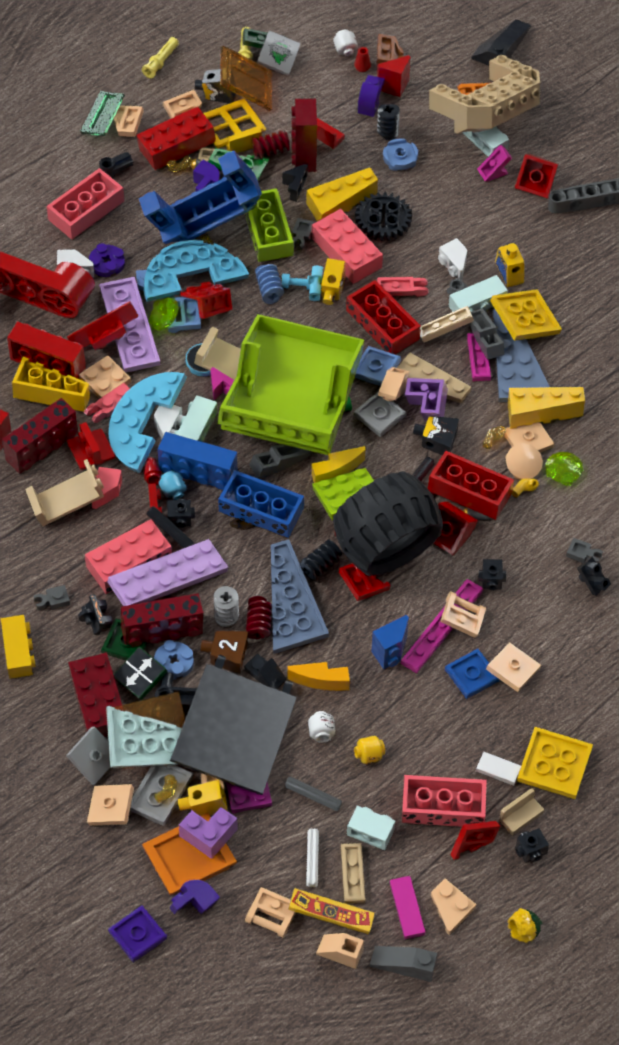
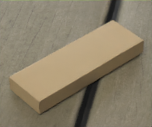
M465 306L422 325L420 335L423 342L425 343L473 322L474 319L469 307Z
M362 843L341 844L344 904L365 903Z

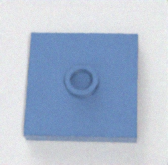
M368 346L361 356L355 378L381 386L387 370L391 367L397 368L401 362V357Z

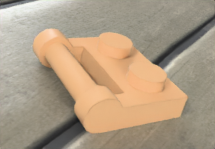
M450 592L446 598V605L440 622L476 638L480 631L486 607L482 605L477 606L456 596V593ZM454 604L459 605V606H461V607H463V608H465V609H467V610H469V611H471V612H474L475 615L472 614V613H470V612H468V611H466V610H463V609H461V608L455 606Z
M261 887L247 913L245 922L249 924L255 923L278 933V936L284 938L296 912L288 910L290 899ZM260 911L283 922L279 925L257 916L256 913Z

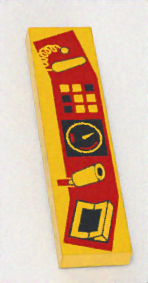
M296 888L293 890L288 910L366 934L370 932L375 914Z

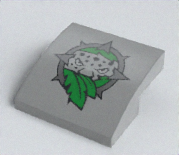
M269 30L257 63L288 76L300 43Z

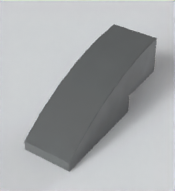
M483 308L471 311L474 321L470 322L469 325L487 360L504 355V343L498 336L496 326Z
M284 444L271 446L268 452L253 455L249 465L259 479L295 465L310 456L312 452Z

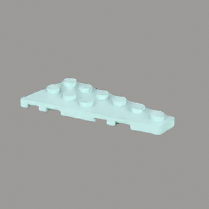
M106 707L110 768L179 765L171 762L170 759L182 728L152 718L134 715L131 712L120 711L114 707Z

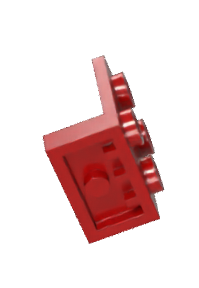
M203 282L201 286L188 287L185 291L180 292L183 297L197 300L199 318L205 319L233 310L230 288H225L222 285Z

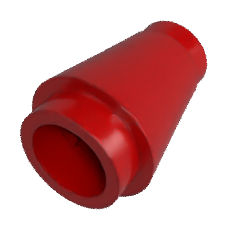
M366 47L358 49L354 66L359 72H366L371 67L369 52Z
M147 458L144 480L147 484L156 483L158 485L162 472L155 458Z

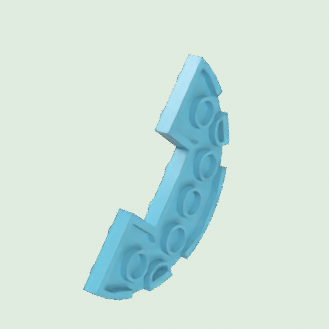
M202 240L180 241L165 247L151 260L145 274L144 294L147 302L178 295L182 290L177 278L209 271L214 285L248 278L249 273L237 256L234 257L227 252L228 249L220 245L203 243Z
M165 372L145 378L131 387L114 408L109 423V441L117 458L129 469L138 473L141 472L156 442L153 437L142 435V432L156 405L172 409L187 379L185 373Z

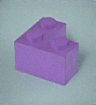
M407 378L405 396L409 404L422 405L421 415L424 421L427 422L429 416L444 417L448 392L444 379Z
M222 807L209 821L191 811L179 824V836L211 859L238 830L237 818Z

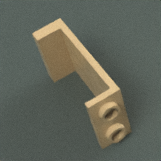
M212 327L196 354L194 364L209 371L214 367L235 380L241 349L217 338L219 330Z
M87 459L84 460L87 471L39 494L36 493L33 486L25 489L34 514L42 527L104 497L102 492L104 485L101 479L96 477L99 473L95 465L91 466Z

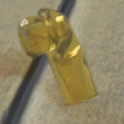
M186 156L180 163L170 160L167 163L168 170L172 173L183 172L191 164L192 159Z
M499 425L489 429L482 446L490 449L493 441L504 437L506 428Z

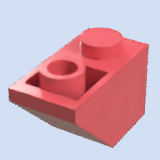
M99 467V475L96 477L97 479L100 478L104 485L102 489L104 497L92 502L93 509H97L119 496L122 484L121 470Z

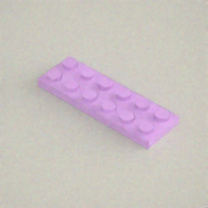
M135 277L99 284L107 314L130 301L139 315L136 319L123 325L127 333L122 338L115 340L124 372L159 366V355Z
M208 539L110 576L107 582L122 605L127 606L150 602L227 572L228 566Z

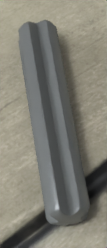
M288 777L286 780V788L330 809L338 811L342 805L340 799L298 779Z

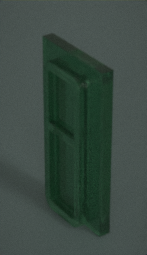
M100 91L80 130L81 134L105 136L125 95L123 93Z

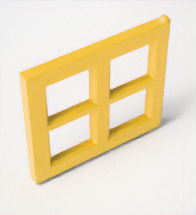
M245 98L203 113L207 119L221 115L226 123L214 127L215 132L230 127L235 134L220 140L215 133L216 142L213 144L216 148L226 146L230 138L259 129L262 132L266 131V127ZM243 107L247 115L233 120L228 112ZM251 118L256 127L242 132L237 123Z

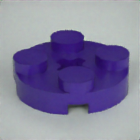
M98 244L89 255V260L94 265V274L101 277H111V274L114 273L117 275L125 266L123 250L113 245ZM105 259H110V260H111V261H107V263H104V260H105Z

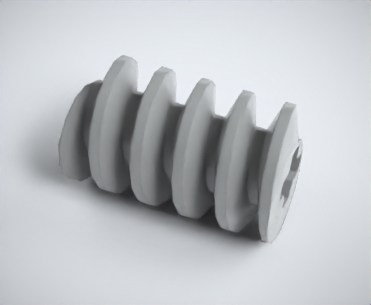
M223 586L214 593V617L216 623L220 626H232L239 618L238 593L232 587Z

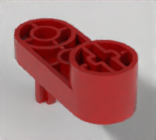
M0 251V293L61 317L74 318L78 315L95 288L93 277L83 267L75 263L61 262L54 271Z

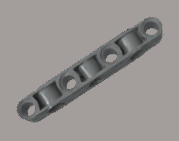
M619 178L554 190L549 195L548 209L550 212L557 214L618 204Z

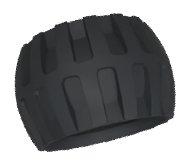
M405 471L390 473L362 487L337 509V513L333 517L335 533L341 549L347 558L368 576H380L406 565L431 547L436 539L441 536L443 529L441 512L433 495L420 480Z

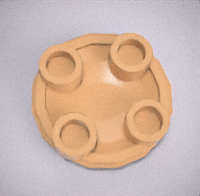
M516 444L506 454L507 468L517 480L532 479L542 469V456L537 448L530 444Z

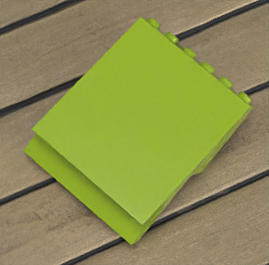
M257 314L241 344L237 376L220 406L218 424H221V429L328 455L332 451L360 363L364 339Z

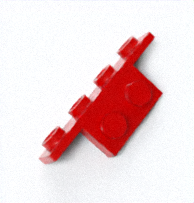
M129 301L67 336V339L72 342H78L84 348L91 344L94 350L102 349L111 341L122 338L127 333L123 325L136 319L139 315Z

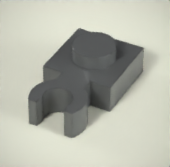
M297 218L292 232L294 247L296 243H301V250L305 248L304 240H310L314 221Z
M573 538L566 557L584 563L588 556H593L596 563H599V559L594 556L602 557L603 551L600 549L592 550V544Z
M65 585L47 589L46 595L36 594L33 596L34 602L42 601L36 604L37 610H43L48 605H50L51 610L70 605Z

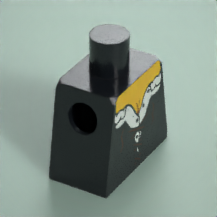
M230 68L207 70L203 80H195V90H204L207 100L228 104L234 102L237 89Z
M429 416L426 426L415 423L413 434L422 436L423 448L443 455L445 451L451 453L458 432L459 419Z

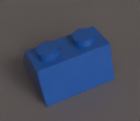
M407 615L372 633L371 652L383 669L394 667L401 661L408 635L409 617Z

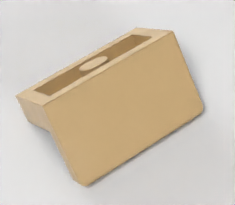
M533 788L501 810L499 821L512 836L544 813L543 807L534 799L535 791Z

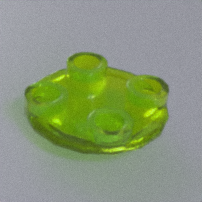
M174 298L155 300L153 310L148 319L149 325L159 331L169 327L178 314V302Z
M569 452L552 454L545 464L546 475L566 486L576 481L583 471L580 459Z

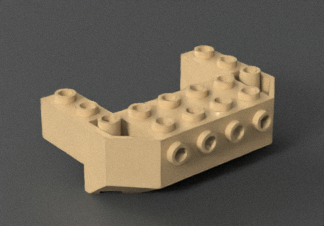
M499 55L489 61V79L494 82L468 95L451 89L444 84L437 85L429 90V109L453 119L454 133L457 134L470 131L472 133L494 128L540 104L539 71L531 66L521 64L519 61Z

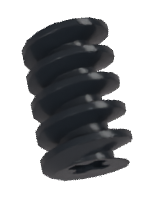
M383 104L378 108L377 133L389 141L396 139L399 134L400 107L395 104Z
M326 540L313 553L303 558L300 566L303 572L315 581L317 579L316 574L321 576V570L325 572L328 570L327 565L332 567L334 565L333 561L339 562L338 555L341 556L342 551L332 540Z

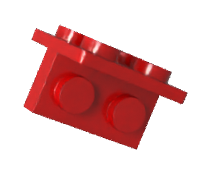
M87 422L79 424L80 432L77 437L67 440V444L80 470L87 469L84 463L86 459L92 466L115 458V454L102 428L91 431Z

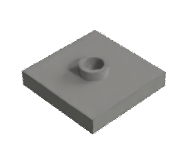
M377 392L355 410L353 416L381 437L406 416V411L393 401L384 400L382 396H378Z
M91 727L66 755L92 785L96 784L110 768L109 742L95 727Z

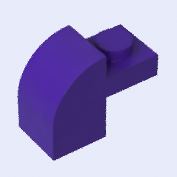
M367 76L359 94V114L375 116L379 106V95L384 85V78Z
M202 160L193 170L194 183L198 184L195 192L220 180L217 167L205 160Z
M190 880L185 882L180 888L184 894L180 892L172 898L171 901L173 903L169 909L175 915L191 902L202 915L217 903L220 896L208 883L201 880Z

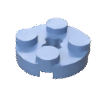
M406 139L391 140L383 149L384 162L393 171L414 167L418 159V149L414 143L410 144L406 142Z
M168 640L157 649L154 655L156 661L164 666L168 672L173 673V680L176 677L187 676L194 666L192 649L181 642ZM171 658H177V660H178L179 662H174V663L172 664V663H170V662H171L170 659H171Z

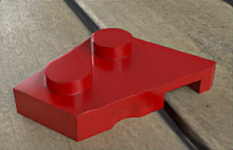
M156 483L148 484L150 508L155 506L162 513V507H158L157 500H161L160 488H156Z
M353 563L339 569V574L357 601L390 590L391 585L389 582L383 583L375 575H366Z
M489 821L464 824L451 851V857L457 860L460 858V853L468 849L472 853L480 847L494 842L500 828L498 822Z

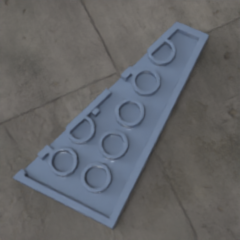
M493 309V322L498 336L504 343V355L496 357L499 402H508L509 388L550 387L527 340L514 341L497 311Z
M289 539L271 544L273 654L327 638L329 637V632Z

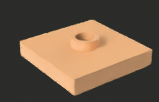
M540 422L527 426H517V428L510 429V427L503 429V434L511 447L516 444L526 443L537 448L540 453L554 447V442Z
M509 642L487 665L486 670L519 692L540 669L541 664Z
M132 784L94 786L87 823L90 826L127 824L134 791Z

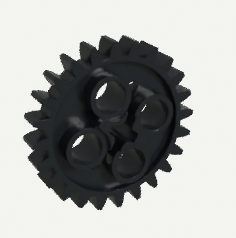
M377 192V196H374L371 193L370 199L364 197V201H359V206H356L355 224H358V228L362 229L363 233H367L368 238L373 235L374 240L380 237L381 241L384 238L390 241V237L397 239V234L403 236V231L408 232V227H411L412 209H409L410 204H405V199L400 200L399 195L393 197V193L387 196L386 192L383 195ZM383 205L386 206L384 228L381 227Z

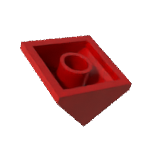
M410 55L378 64L377 77L384 78L382 92L401 97L409 82Z

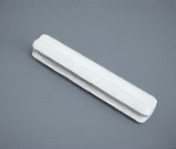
M318 829L308 830L306 884L308 887H317Z

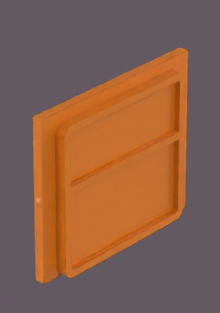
M209 813L201 815L206 821L211 819ZM179 826L142 844L170 896L182 892L180 888L187 881L208 880L228 870L230 866L237 864L226 843L211 859L179 836Z

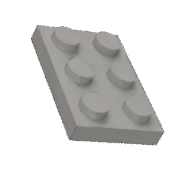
M175 765L151 766L132 797L130 811L164 826L176 807L178 798H181L193 778V773Z

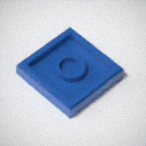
M479 649L445 666V671L466 699L500 681L499 678L486 670L489 662Z

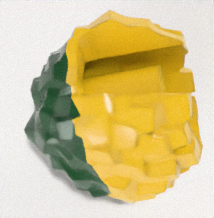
M520 908L508 920L511 937L519 942L527 943L532 941L541 932L542 921L535 913L528 909Z

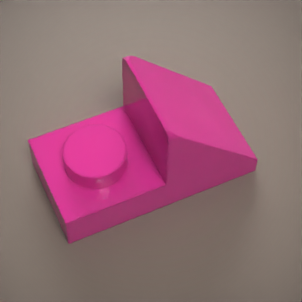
M499 145L477 170L486 182L508 174L505 166L512 157L504 146Z
M212 367L210 369L213 400H215L222 392L227 395L234 380Z

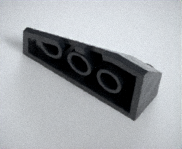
M515 19L479 45L471 59L488 66L489 61L499 55H504L510 59L531 28V25Z

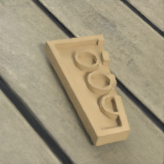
M409 353L397 367L410 371L409 378L444 379L448 388L447 399L461 403L471 392V386L412 353Z

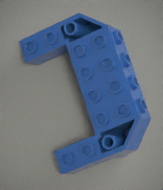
M235 151L228 152L218 158L225 177L199 191L193 192L184 199L177 200L170 206L155 191L146 193L143 197L139 198L144 216L160 231L164 244L193 240L254 209L262 192L255 173Z

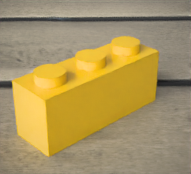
M24 615L1 618L9 679L33 675L32 668L36 667L34 655L30 656L33 644L32 638L28 639L27 634L31 633L29 622H25Z

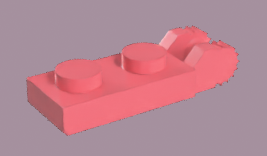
M377 278V282L391 296L416 295L421 297L428 294V288L425 287L428 281L425 278Z
M122 383L95 403L86 407L85 414L87 416L94 414L92 417L94 423L108 418L112 415L119 400L130 388L125 383Z

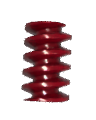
M279 131L278 135L275 132L271 136L266 134L265 138L259 136L258 140L252 138V148L256 157L259 154L261 158H264V153L270 157V151L277 155V149L283 153L284 147L288 152L290 151V141L286 131Z
M253 596L248 599L246 632H248V638L252 640L270 636L272 604L262 596Z

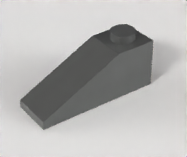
M375 946L369 967L431 982L436 966L437 953L413 947Z

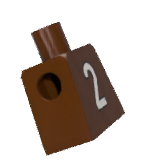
M217 631L214 641L202 640L200 651L210 653V661L214 666L218 655L225 656L226 659L222 668L241 674L248 645V632Z

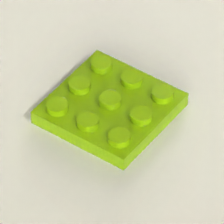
M363 468L327 480H321L313 483L312 486L313 491L333 521L337 509L350 496L374 480L367 469Z

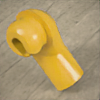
M521 479L513 488L512 495L517 498L523 491H533L538 488L539 483L536 479Z

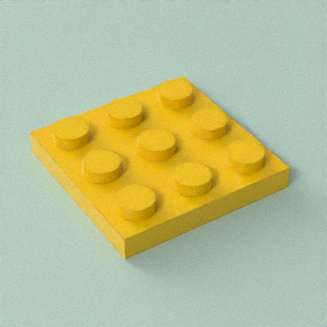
M538 289L493 295L490 299L514 341L557 335L562 330Z
M535 727L517 781L576 799L593 744Z

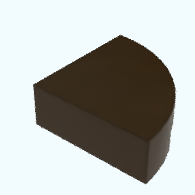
M235 518L230 522V526L236 529L240 528V530H247V528L251 529L256 526L239 518Z

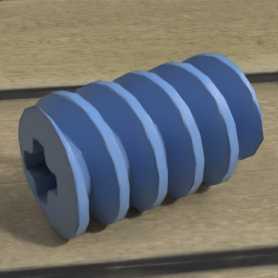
M273 264L260 265L255 269L262 300L267 304L276 303L284 294L278 268Z

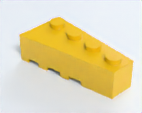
M371 168L358 171L308 189L306 204L317 221L339 209L343 212H349L353 206L359 204V201H364V197L370 198L371 193L373 195L377 194L378 179Z
M26 357L22 358L12 381L13 398L51 405L62 398L74 410L85 412L90 400L89 383L70 375H61L58 370L44 368L41 363L36 362L34 364L29 362V359Z
M509 388L508 413L510 429L542 421L543 424L550 423L553 419L565 420L583 416L585 405L584 388Z

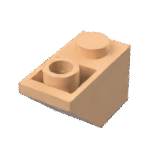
M395 367L387 370L378 396H382L387 401H394L402 396L406 391L407 378H409L410 371Z
M345 933L325 934L316 955L356 969L363 953L364 940Z

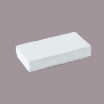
M483 752L476 772L514 786L521 766Z

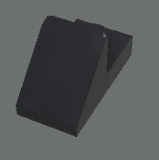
M306 164L282 173V183L289 186L288 192L290 193L291 201L297 202L308 177V165Z
M257 653L244 665V670L258 682L276 690L287 680L273 658L267 661Z

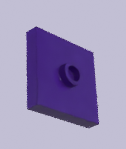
M142 905L108 929L109 934L133 963L167 939V935Z

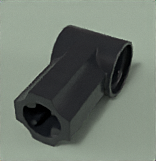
M128 152L113 158L104 157L99 161V168L112 179L116 173L133 166V160Z

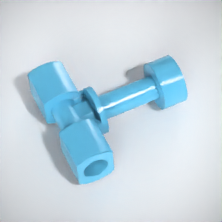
M312 266V274L307 276V279L290 278V274H282V288L289 289V285L307 286V290H310L309 300L319 301L323 267Z

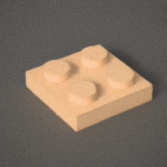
M108 355L79 374V379L89 383V389L99 399L122 383L126 385L131 383V378Z

